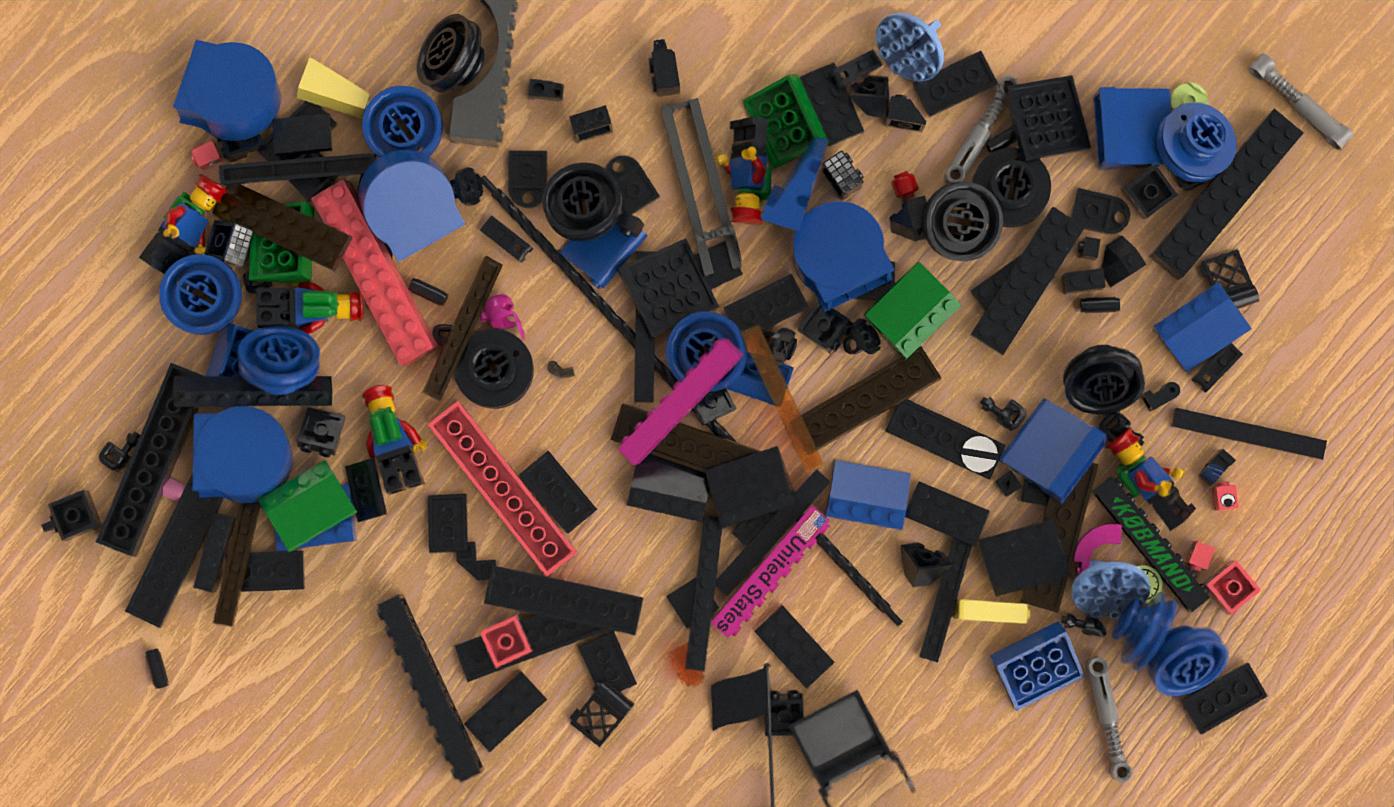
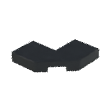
M468 542V552H456L457 563L475 579L489 580L492 565L496 566V560L477 561L476 542Z

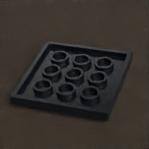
M1073 75L1011 85L1004 88L1022 162L1091 149Z
M686 238L617 269L650 338L673 329L682 319L693 313L710 312L719 307Z

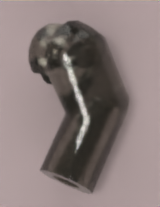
M550 361L547 365L548 372L556 379L575 376L573 367L563 369L556 361Z

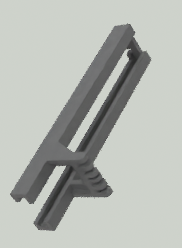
M698 98L661 107L704 276L707 277L710 274H714L706 241L723 236L732 269L742 268L734 238V227L729 219ZM683 107H687V109L692 111L721 229L717 228L710 230V232H703L673 117L675 109L680 110Z

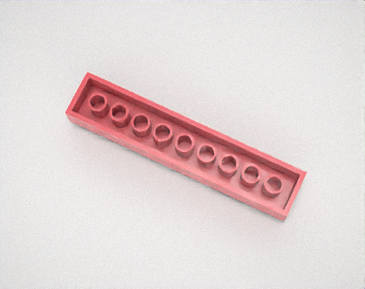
M343 179L312 197L311 199L325 224L353 237L343 259L400 366H408L438 349L439 346L383 241L370 229L361 210L359 196L351 181Z
M459 401L455 402L427 424L546 577L578 553Z

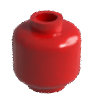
M905 171L893 176L894 179L891 181V185L897 198L903 197L904 200L915 197L914 193L919 190V186L913 173Z

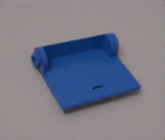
M616 224L607 234L595 240L585 242L570 240L560 253L592 279L590 281L592 285L597 289L600 287L604 289L618 272L617 269L626 263L648 235L642 230L638 238L632 235L627 237L620 232L621 229Z

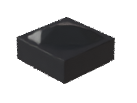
M1009 471L995 481L1006 497L1023 487L1012 471Z

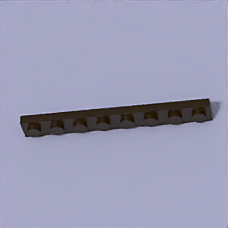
M488 256L484 257L422 393L438 401L442 400L503 264Z
M259 501L240 503L213 624L234 627L261 507Z

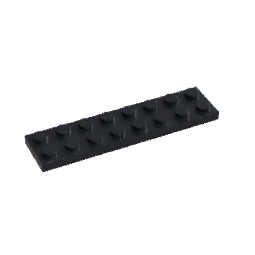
M1052 207L970 335L1003 356L1085 227L1055 207Z
M193 473L125 612L158 628L162 627L209 531L213 513H218L224 497L199 498V493L193 491Z
M492 565L484 604L636 636L644 597Z
M540 615L520 621L533 651L497 668L482 636L455 645V649L467 682L607 630Z

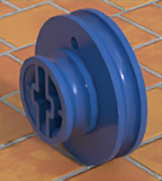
M394 86L381 91L369 102L363 115L362 130L368 146L378 158L397 150L418 151L430 157L441 141L443 122L436 104L426 93L410 86ZM411 117L415 120V122H416V123L418 124V126H419V132H418V134H416L417 127H416V125L414 124V122H413V120L411 119ZM400 118L415 137L413 140L410 141L395 122L396 119ZM391 130L399 141L403 142L405 140L406 143L397 142L394 136L392 135Z
M1186 103L1175 108L1161 122L1156 135L1157 150L1164 165L1176 176L1191 182H1205L1215 178L1231 164L1236 153V136L1230 122L1220 111L1203 103Z
M196 254L178 260L167 270L161 281L159 299L165 316L176 327L191 334L208 335L224 329L233 321L241 306L242 290L237 275L227 264L209 255ZM204 283H208L217 289V292L213 288ZM196 288L216 299L215 303L211 305L192 294L193 290ZM194 305L202 309H205L206 311H201L200 309L194 307Z
M697 312L682 319L672 330L666 347L667 362L675 378L678 381H683L687 377L685 374L692 367L696 368L700 364L699 359L707 353L700 348V345L710 348L709 351L711 352L713 350L712 346L717 340L728 339L743 354V357L709 392L718 391L731 385L742 373L747 359L746 340L736 323L714 312Z
M287 326L264 327L249 333L239 345L238 366L242 376L261 390L276 395L288 394L297 388L307 385L316 377L319 371L320 349L317 342L309 334L299 329Z
M1159 592L1143 608L1139 606V599L1135 597L1129 602L1112 634V638L1116 640L1120 637L1125 638V646L1121 654L1122 663L1128 664L1133 662V669L1136 671H1140L1147 665L1161 645L1172 624L1177 610V601L1171 599L1166 602L1165 594Z
M1180 626L1167 632L1161 645L1149 661L1147 671L1160 693L1167 696H1182L1195 692L1216 679L1228 662L1229 652L1215 631L1207 628L1194 629L1190 626Z

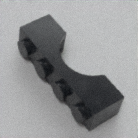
M213 513L193 588L211 593L217 592L222 575V560L234 531L235 517Z

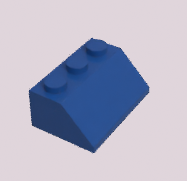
M231 323L220 330L206 376H242L238 366L239 345L253 331Z
M747 352V359L742 373L726 389L781 407L794 367L786 364L778 366L770 362L768 358Z

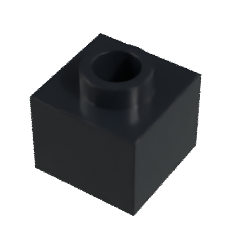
M623 211L616 223L623 235L627 237L632 235L638 238L645 225L640 218Z
M1085 237L1082 241H1079L1077 252L1080 253V258L1096 260L1101 239Z

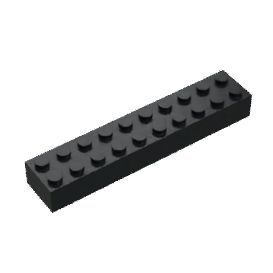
M1275 108L1270 111L1236 151L1231 164L1210 182L1149 257L1177 280L1182 279L1304 132Z
M170 363L96 540V543L131 557H137L162 498L163 486L173 472L193 424L194 414H197L200 407H174V377L203 375Z
M397 595L378 604L377 614L387 625L385 631L388 637H392L395 642L393 648L397 656L401 655L403 659L401 663L405 673H409L412 679L409 681L413 691L417 690L420 696L418 702L421 708H425L428 713L426 719L430 727L434 726L435 739L438 744L442 743L444 748L442 753L446 762L450 761L453 767L451 773L454 779H458L461 783L482 773L485 769L404 595Z

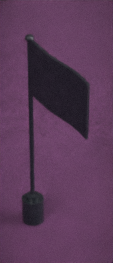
M765 663L762 669L746 675L725 678L711 685L713 731L725 725L750 721L767 714L771 807H775L769 667L771 666L769 663Z

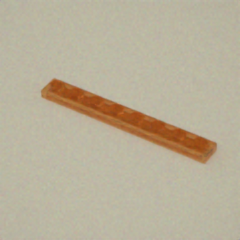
M759 324L741 332L806 473L823 466L824 463Z

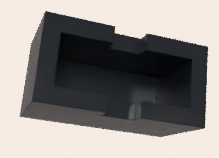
M1103 268L1068 272L1062 275L1064 295L1098 291L1106 287Z

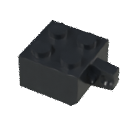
M665 39L653 41V52H651L652 58H648L650 74L654 73V76L651 77L653 92H657L658 97L680 94L675 52L667 48Z
M87 490L79 491L48 504L52 514L50 516L51 521L41 525L44 532L54 529L56 533L59 532L62 541L71 540L102 527L90 492Z

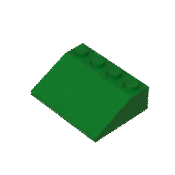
M789 74L742 100L750 117L768 119L765 151H767V156L773 169L802 157L815 138L822 137L827 139L798 74Z
M305 201L284 203V205L314 218V208ZM253 233V239L250 244V281L282 283L312 281L311 260Z
M918 261L863 315L900 356L907 359L962 305Z
M326 460L258 498L264 512L289 552L357 513Z

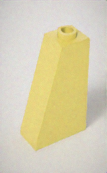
M313 58L308 60L297 91L298 99L363 119L370 97L368 92Z
M957 599L955 603V619L1026 624L1027 620L1030 619V608H1027V604Z

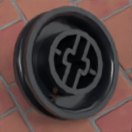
M452 14L442 19L428 34L419 52L417 76L420 82L440 93L448 92L458 85L465 86L472 82L479 74L485 58V52L481 46L482 36L479 26L461 14Z
M1004 148L989 154L979 164L972 179V183L985 187L995 196L1002 210L1003 227L1006 228L1024 226L1035 220L1046 207L1051 194V179L1046 166L1040 159L1022 162L1019 148ZM1013 171L1017 172L1014 184L1016 189L1012 193V198H1009L1010 185L1008 184L1012 179ZM1005 172H1007V175L1004 176L1002 182L1000 183V181H1001V179H1000L1001 176H1002Z
M584 162L568 165L557 171L549 179L543 191L542 206L548 223L557 234L568 240L585 242L604 236L616 225L622 213L623 199L615 177L607 169L597 164ZM583 198L586 199L585 204L587 214L584 215L582 213L583 208L581 199Z
M953 182L939 188L927 201L922 215V229L930 247L939 255L955 261H972L986 255L998 242L1003 227L1002 210L995 196L985 187L970 182ZM954 207H959V208H964V209H966V210L953 209V208H954ZM952 216L970 220V225L966 226L947 222V217ZM949 230L952 231V232H958V233H963V234H960V235H958V234H952V233L949 232Z
M487 329L470 336L454 371V375L459 389L470 401L484 408L500 409L513 405L527 393L533 380L534 364L528 348L517 336L505 330ZM514 351H519L518 357L513 356ZM488 353H497V355L494 356V357H493L492 354H489V355H487V354H488ZM484 356V358L481 360L483 364L478 366L480 359ZM492 362L498 365L496 366L498 372L495 374L491 372L488 366Z
M1110 345L1089 347L1074 357L1068 363L1063 373L1067 400L1076 409L1090 414H1110L1121 411L1136 402L1145 388L1143 368L1138 357L1126 349Z

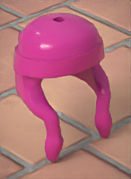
M505 294L491 297L485 304V312L480 315L482 322L489 321L491 326L496 329L517 327L522 340L525 339L521 321L517 314L512 311L514 308L512 299ZM513 316L516 322L510 321L507 317Z

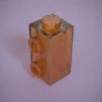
M685 643L671 650L669 659L673 667H678L680 673L677 675L681 683H686L687 687L692 685L694 688L702 684V679L705 677L702 671L685 669L688 643Z

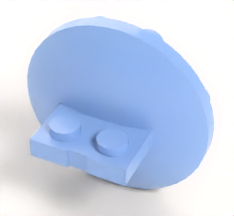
M903 12L889 14L879 23L876 30L878 54L890 66V70L893 73L917 82L930 80L941 70L944 61L943 48L936 31L941 24L936 19L927 25L918 17Z
M1090 560V568L1084 570L1076 577L1072 584L1071 593L1074 604L1081 611L1091 615V617L1118 619L1134 597L1139 599L1140 607L1144 606L1150 595V583L1144 571L1127 562ZM1102 612H1109V615H1102Z

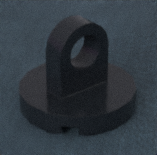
M469 167L458 170L455 179L449 181L452 189L453 187L455 188V199H459L466 206H473L480 202V196L483 195V184L480 181L481 177L479 174H475V170Z
M859 318L851 323L852 334L847 336L843 342L846 353L853 355L864 351L872 355L880 350L881 347L879 345L881 341L879 335L871 324L869 326L866 324L867 321L865 319ZM852 340L856 342L854 350L850 346Z
M781 328L776 333L766 331L761 335L760 346L768 351L769 361L778 366L784 365L786 360L792 358L797 346L796 333L793 330ZM771 336L772 339H771V341H770V343H769V346H768V345H767V339Z

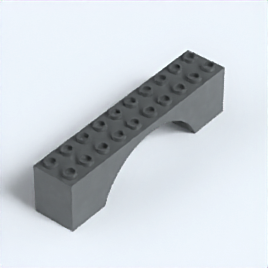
M479 0L491 12L497 23L499 36L498 50L495 61L486 77L469 92L454 98L449 136L453 143L499 148V142L502 143L503 141L501 124L505 123L503 105H507L505 86H509L510 79L507 68H511L512 62L509 49H513L514 44L511 32L515 31L516 19H514L513 14L517 12L518 1Z

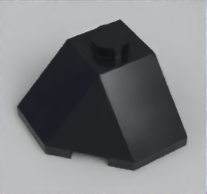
M869 75L864 78L863 82L851 84L850 98L867 116L887 117L889 101L888 77Z
M925 195L906 200L901 205L902 209L897 214L893 213L889 217L892 233L913 241L925 240L922 229V215L927 203Z
M1123 236L1118 237L1105 246L1101 268L1104 270V278L1110 288L1147 265L1138 250Z
M921 543L904 544L900 547L904 575L912 587L930 585L952 567V564L943 552L927 550L925 545Z

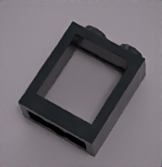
M606 105L569 116L577 143L613 132Z

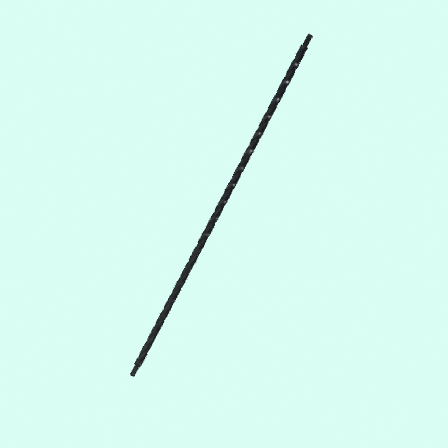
M485 175L482 176L480 181L492 193L491 196L499 202L511 218L559 266L571 282L580 289L587 299L600 310L603 316L620 331L622 336L635 349L634 331L595 292L593 287L575 271L574 267L534 227L532 222L515 207L500 188L497 189ZM654 354V370L673 388L678 380L669 368ZM717 420L706 424L715 435L737 442ZM804 513L801 514V516L796 520V522L800 520ZM819 533L815 537L816 543L824 549L827 555L846 573L853 583L866 594L869 600L898 627L903 621L890 608L891 605L861 576L859 571L839 552L836 546L824 534Z

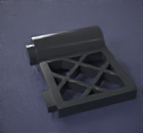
M1238 249L1201 262L1202 266L1199 268L1203 278L1207 277L1211 286L1216 284L1218 279L1227 282L1228 285L1225 291L1238 309L1259 302L1258 291L1255 285L1252 284ZM1235 255L1238 262L1236 267L1225 263L1228 257ZM1214 262L1221 265L1218 274L1210 271L1208 264ZM1223 267L1234 271L1230 279L1220 275ZM1235 273L1243 275L1246 282L1239 284L1232 281Z
M599 680L592 688L595 692L581 710L576 709L569 717L572 720L570 724L598 747L602 746L635 704L606 680L603 682ZM592 701H595L600 706V712L590 711V703ZM601 715L602 725L593 726L591 716ZM605 715H612L617 721L614 724L606 725ZM588 716L589 726L580 725L577 722L578 718ZM593 729H603L604 737L599 740L594 736Z

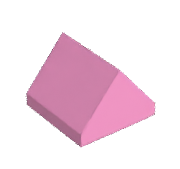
M169 478L163 486L162 496L179 502L186 484Z

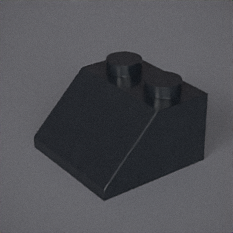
M900 94L891 96L888 103L885 126L922 132L926 126V120L911 99H906L905 95Z

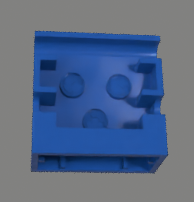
M1099 88L1093 95L1099 170L1123 169L1132 166L1135 168H1147L1155 164L1157 167L1164 165L1157 150L1156 135L1161 122L1172 112L1170 89Z
M822 137L815 138L783 185H773L761 218L762 220L799 231L828 139Z
M1043 398L1001 455L999 461L1008 465L1015 473L1031 484H1036L1047 495L1063 504L1106 445L1107 435Z

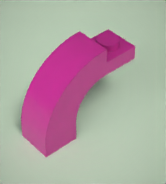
M1121 524L1101 525L1090 529L1082 535L1077 542L1072 561L1079 562V566H1076L1075 570L1076 577L1084 570L1090 568V557L1097 547L1103 544H1121Z

